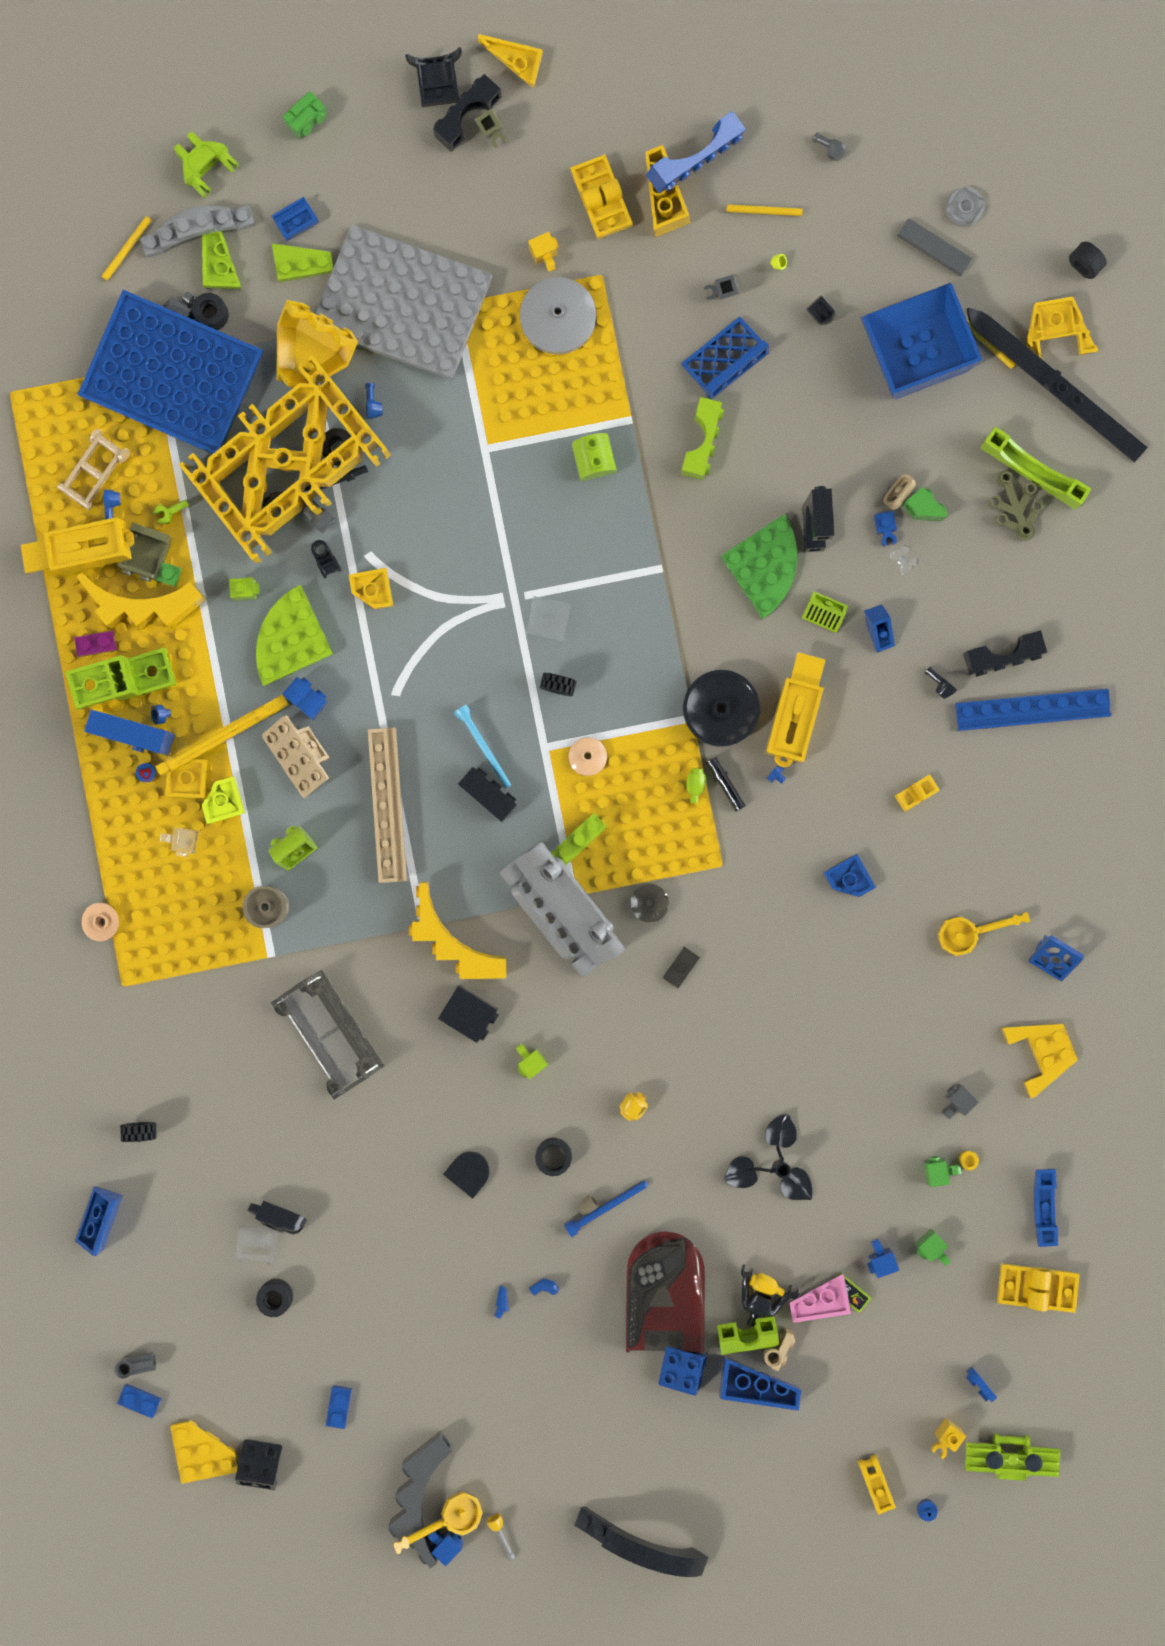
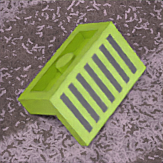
M813 591L802 619L837 633L845 617L848 605Z

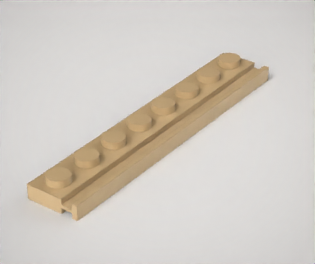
M396 727L368 729L379 883L407 881Z

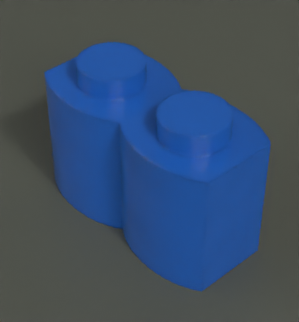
M296 677L282 694L314 720L328 702L325 700L327 696L319 689L315 692L310 687L312 683L305 677L302 679Z

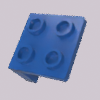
M667 1346L658 1384L696 1396L700 1391L708 1352L700 1351L698 1354Z

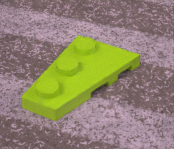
M222 231L202 235L203 288L241 289Z
M272 243L279 283L332 273L334 265L331 252Z

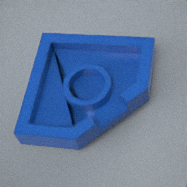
M858 854L823 872L832 890L860 897L876 888Z

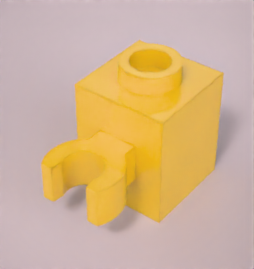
M548 231L528 240L529 250L536 265L545 262L548 272L555 270V262L552 257L557 256V248L559 247L555 236L551 237Z
M945 1418L934 1433L939 1442H935L931 1446V1450L935 1453L938 1448H941L942 1452L939 1456L944 1459L947 1455V1448L956 1452L966 1438V1435L962 1429Z

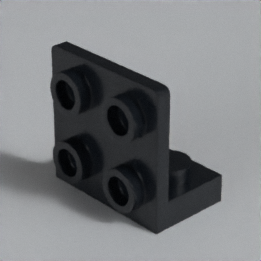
M245 1439L235 1476L236 1484L275 1491L277 1485L276 1474L282 1445Z

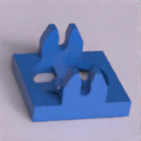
M1045 935L1043 940L1039 941L1036 951L1029 958V962L1062 982L1084 959V955L1054 936L1050 935L1048 937ZM1056 947L1060 951L1058 953H1050L1046 949ZM1066 954L1070 955L1067 962L1063 958ZM1042 955L1048 958V964L1043 961ZM1058 957L1061 959V962L1054 963L1050 958Z

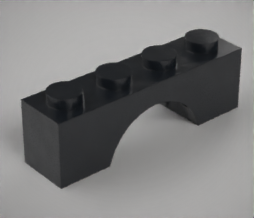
M485 74L481 78L475 79L468 92L465 91L460 96L456 105H452L447 110L443 119H439L435 123L433 128L435 138L452 152L464 139L461 128L464 116L474 109H492L502 98L501 88Z
M1040 630L1019 637L1015 650L1008 656L996 655L986 646L963 653L969 675L975 674L976 677L986 675L987 670L994 669V672L1006 669L1005 665L1012 664L1014 667L1024 664L1023 660L1029 658L1031 661L1042 659V655L1047 653V649Z

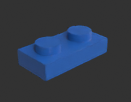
M125 1384L117 1404L153 1419L162 1398Z
M332 1386L325 1426L345 1429L352 1388Z

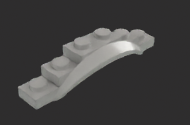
M249 205L233 210L229 207L197 206L175 214L159 229H156L157 233L140 237L145 256L150 258L163 254L165 250L188 239L224 230L237 229L239 231L253 227L255 223Z

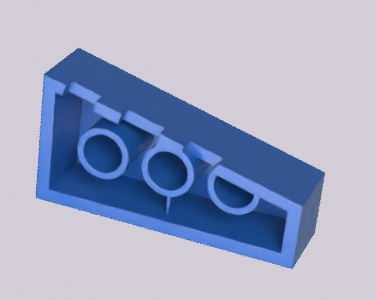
M726 1356L723 1358L719 1397L722 1400L799 1411L801 1390L798 1386Z

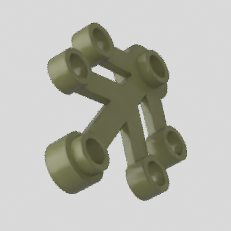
M1004 470L997 475L996 482L999 486L1005 488L1011 505L1002 502L1000 497L996 495L989 499L988 505L991 508H998L1015 516L1017 523L1008 520L1006 514L1000 513L996 516L995 523L998 526H1005L1014 530L1018 539L1028 541L1035 535L1033 523L1044 505L1039 500L1034 501L1030 506L1031 512L1027 520H1025L1024 510L1031 495L1036 492L1037 486L1034 483H1028L1024 487V494L1019 502L1012 485L1013 475L1010 471ZM1003 475H1007L1009 480L1005 481ZM1031 486L1033 488V492H1029L1027 487ZM992 499H996L998 504H992ZM1034 504H1038L1040 509L1036 510ZM999 517H1003V518H1004V522H1003V523L999 522V520H998ZM1023 528H1027L1029 533L1025 534Z

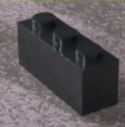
M472 767L458 785L503 823L516 808L517 804L514 802L517 799L509 792L505 795L500 790L502 786L494 779L490 782L485 778L487 773L480 767L477 770Z

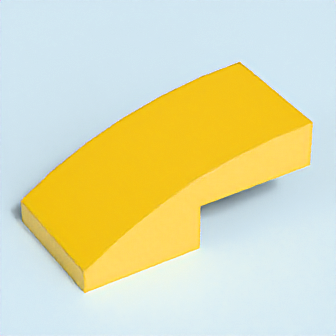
M929 774L896 794L895 798L903 811L906 812L940 790Z

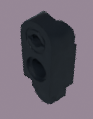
M263 1201L261 1206L250 1203L247 1210L255 1215V1219L260 1221L263 1226L281 1233L298 1234L304 1228L307 1221L306 1218L297 1213Z

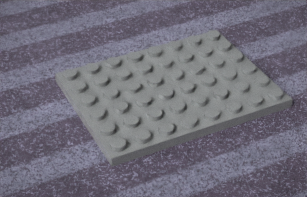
M351 225L315 314L319 315L321 313L334 321L333 325L343 329L345 327L352 331L358 341L357 346L452 380L493 276L491 273Z

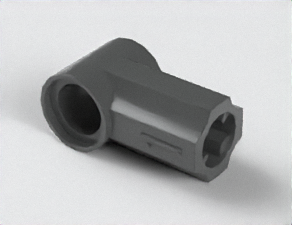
M303 500L301 512L323 534L335 519L324 508H321L322 512L316 515ZM312 500V503L318 509L321 508L314 500Z
M154 1352L133 1357L125 1356L116 1364L114 1372L118 1378L125 1379L131 1375L156 1370V1357ZM121 1364H127L129 1371H124Z

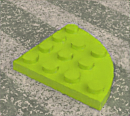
M301 585L291 589L274 604L260 628L256 645V662L259 677L264 687L334 655Z

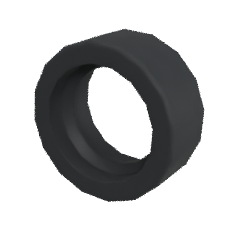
M548 1138L541 1142L535 1154V1161L539 1170L545 1175L552 1177L565 1173L570 1167L572 1160L570 1147L566 1142L558 1138ZM549 1146H558L565 1154V1160L558 1168H549L542 1160L543 1151Z

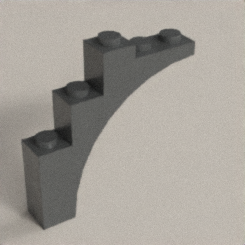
M442 1431L434 1435L403 1461L402 1470L411 1479L397 1489L395 1495L396 1502L401 1508L404 1507V1509L392 1517L389 1522L391 1535L394 1538L397 1537L399 1541L402 1536L407 1537L424 1528L422 1510L425 1488L435 1469L451 1453L453 1447ZM427 1536L409 1544L412 1549L415 1548L423 1564H427L429 1568L436 1565L437 1558L431 1553L433 1547Z

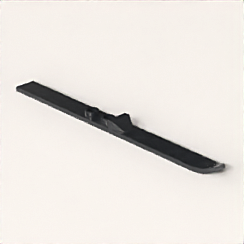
M967 308L970 324L976 332L1135 463L1148 448L1066 380L1059 370H1054L991 316L982 311Z

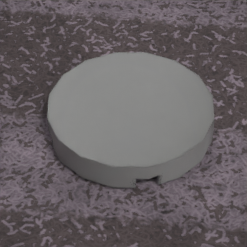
M970 187L955 190L950 195L946 204V213L949 219L959 226L975 224L982 217L985 209L982 195Z

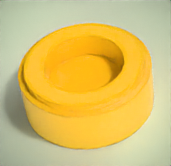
M965 1150L960 1153L958 1162L962 1168L970 1171L978 1166L979 1158L973 1151Z

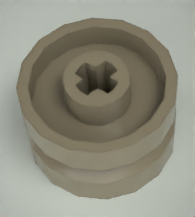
M258 886L250 890L243 902L244 916L249 923L258 928H271L282 924L290 911V903L286 893L274 886ZM266 904L269 906L268 910H264Z

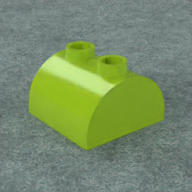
M591 434L572 442L571 446L580 482L617 473L608 434Z
M294 825L285 831L287 834L285 837L273 839L270 843L272 847L268 849L274 862L287 871H290L318 849V846L302 827Z

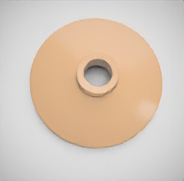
M586 737L577 740L569 751L570 765L581 775L591 776L597 774L604 768L607 761L605 747L594 738ZM587 752L592 755L589 760L584 758V754Z
M92 904L83 913V931L94 941H106L113 937L118 929V915L108 904ZM102 919L105 920V925H102Z

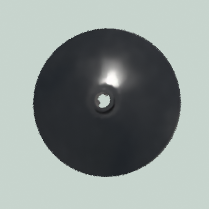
M714 670L698 677L690 685L683 702V716L690 732L703 743L716 747L732 746L744 740L754 730L760 715V701L753 685L742 675L729 670ZM719 706L724 708L723 713L717 711Z

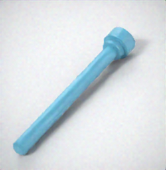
M464 705L454 712L457 719L464 721L504 788L510 787V781L471 720L469 707Z

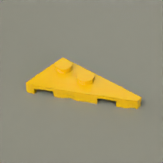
M481 34L478 35V43L529 86L534 88L543 55L542 49Z

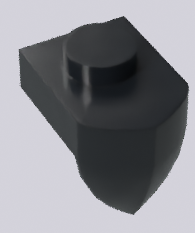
M822 295L806 308L819 325H827L834 320L835 311Z

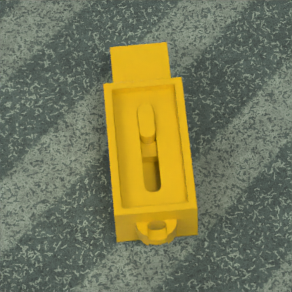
M115 517L45 532V540L20 545L26 574L50 569V571L60 575L131 560L130 547L134 544V535L127 529L125 521Z
M797 652L791 678H786L783 682L764 754L774 756L775 763L780 767H788L792 762L801 764L805 760L824 689L819 686L825 659Z

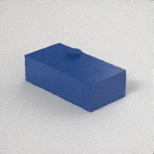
M92 709L84 731L133 746L132 750L144 753L145 749L166 756L170 754L175 734Z

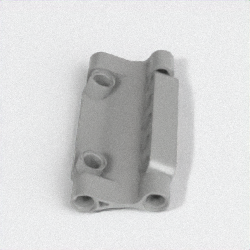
M542 841L499 871L509 886L514 883L511 889L513 897L558 954L566 960L574 959L571 964L581 977L589 974L603 962L617 957L625 950L624 945L613 933L614 928L611 922L602 914L566 868L563 861L558 857H554ZM521 886L524 887L525 893L522 891ZM533 901L536 902L537 908L534 906Z

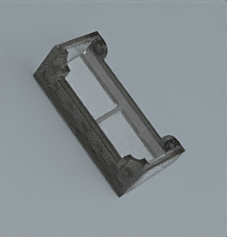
M323 970L304 979L271 1002L277 1014L289 1016L330 1080L326 1083L327 1091L334 1100L385 1066Z

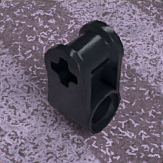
M323 540L314 541L311 545V552L324 579L327 578V575L337 570L339 572L342 571L327 543ZM320 545L325 546L323 554L316 553V549Z

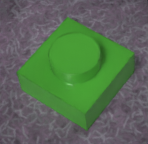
M162 562L157 581L177 587L182 569Z

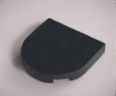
M465 1152L455 1158L443 1175L473 1199L487 1182L490 1170L488 1162L483 1155L478 1152Z

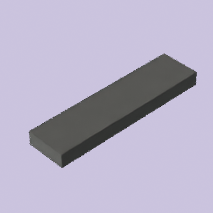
M909 218L897 235L960 277L972 260L971 257Z

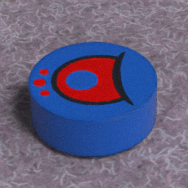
M143 763L137 767L136 776L140 781L149 783L156 778L157 771L153 765Z

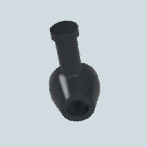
M930 666L925 671L926 675H929L938 683L935 692L943 699L948 698L957 691L952 684L933 670V667Z

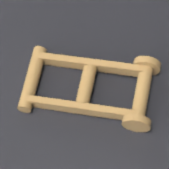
M99 429L92 432L89 438L91 445L65 483L61 482L57 487L88 510L92 509L93 504L91 502L118 462L124 463L130 455V450L127 448L121 450L104 438L102 431ZM99 443L115 454V457L104 473H101L87 463ZM82 469L98 479V482L86 499L69 488Z

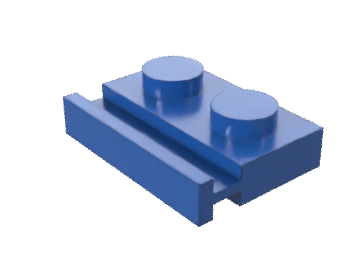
M305 197L271 215L286 241L319 223Z

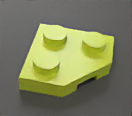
M234 776L216 781L207 799L202 804L207 824L246 814Z

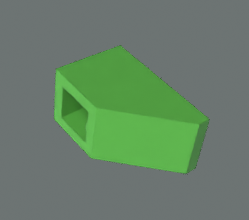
M921 487L902 505L915 520L943 521L948 516L945 506L938 503L934 499L933 493L924 487Z

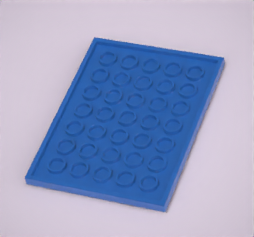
M122 290L78 392V396L210 454H214L224 445L264 351L126 290Z

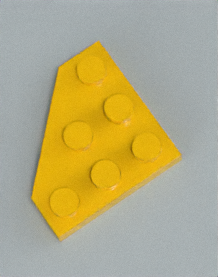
M192 1420L171 1424L170 1428L181 1484L237 1472L239 1462L235 1449L220 1442L219 1438L208 1431H204Z

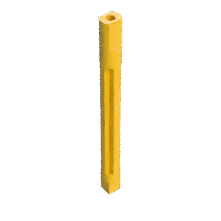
M283 694L165 759L164 762L155 767L161 776L169 771H173L284 709L289 704Z

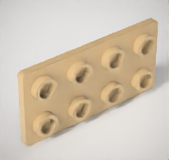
M285 715L262 734V738L303 798L310 795L329 779L320 764L327 761L330 757L309 726L297 730L289 717Z

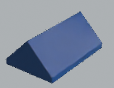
M97 1186L93 1187L75 1242L92 1256H97L104 1251L123 1196Z

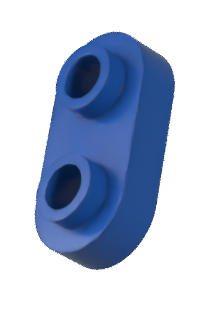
M970 1367L966 1371L968 1373L966 1378L973 1387L977 1384L981 1389L978 1393L986 1402L990 1400L992 1403L997 1399V1396L974 1368Z

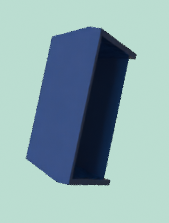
M951 283L860 317L891 396L896 400L967 373L982 361Z

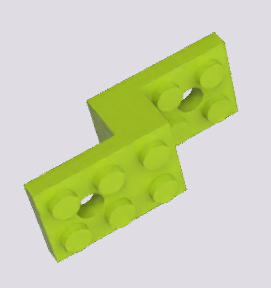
M165 647L130 658L120 655L65 672L77 710L113 699L125 701L177 685L167 648ZM154 666L157 668V674L150 677L148 669ZM89 680H93L95 688L88 691L86 683Z

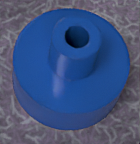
M161 704L151 707V718L154 724H163L166 722V717L171 716L170 710H165Z
M777 765L766 779L771 783L776 779L782 784L786 779L781 774L784 768Z
M923 1499L917 1505V1513L922 1520L929 1522L936 1518L938 1510L933 1501Z

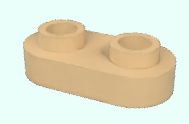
M905 474L900 476L884 496L883 501L889 509L899 508L914 489L916 483L911 475Z

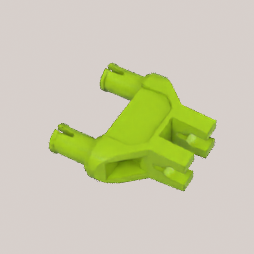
M191 131L187 138L195 148L188 153L178 143L173 149L176 155L183 161L185 184L188 187H193L202 198L207 197L205 192L209 195L211 188L201 180V177L218 161H221L230 172H234L235 170L232 167L237 169L239 163L230 156L228 148L224 144L202 141Z

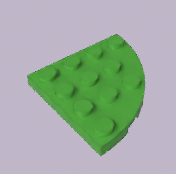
M785 514L721 555L722 560L762 620L770 615L783 601L791 587L796 572V540Z

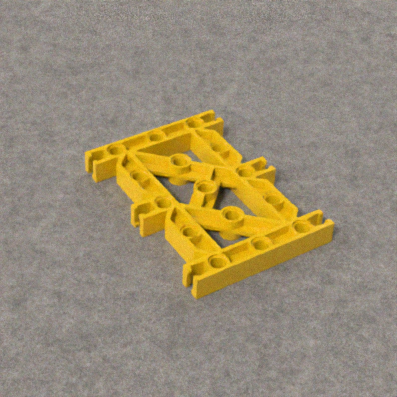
M313 355L307 358L309 363L311 362L317 367V371L312 375L308 374L310 370L302 364L298 366V369L309 381V384H297L267 409L266 419L253 404L249 406V409L258 419L252 424L249 423L250 420L246 417L245 412L238 415L250 431L249 433L239 432L208 458L207 467L194 453L188 456L190 461L194 460L198 465V469L193 473L190 471L192 469L190 464L187 465L183 461L179 464L249 557L257 564L262 561L258 554L253 551V548L258 544L261 545V550L265 552L266 556L272 553V550L262 539L261 535L271 536L302 511L303 500L316 515H319L322 509H318L312 503V500L317 495H320L322 498L320 500L321 504L324 503L327 507L332 504L320 487H331L362 461L363 452L366 453L376 467L381 463L378 460V456H373L371 452L377 446L382 449L381 451L385 459L391 456V453ZM321 379H325L322 385H318ZM295 403L294 408L289 410L290 404ZM329 407L351 434V437L322 460ZM348 408L345 414H341L342 409ZM308 410L306 426L303 429V451L288 450L286 448L271 449V440ZM265 427L264 433L259 434L260 429ZM318 432L317 437L311 439L312 434ZM366 437H371V440L368 443H364V439ZM236 452L235 456L230 458V454ZM288 456V460L282 463V459ZM248 460L247 474L243 479L245 489L241 512L220 485V482ZM337 461H341V465L338 468H334V464ZM267 468L282 469L286 472L292 470L300 471L299 480L262 509L264 493L267 490ZM206 476L205 481L200 483L201 478ZM258 480V485L252 488L253 482ZM311 485L310 491L304 493L306 486ZM229 505L228 510L223 512V507ZM281 509V514L275 517V512ZM251 534V539L245 541L246 536Z

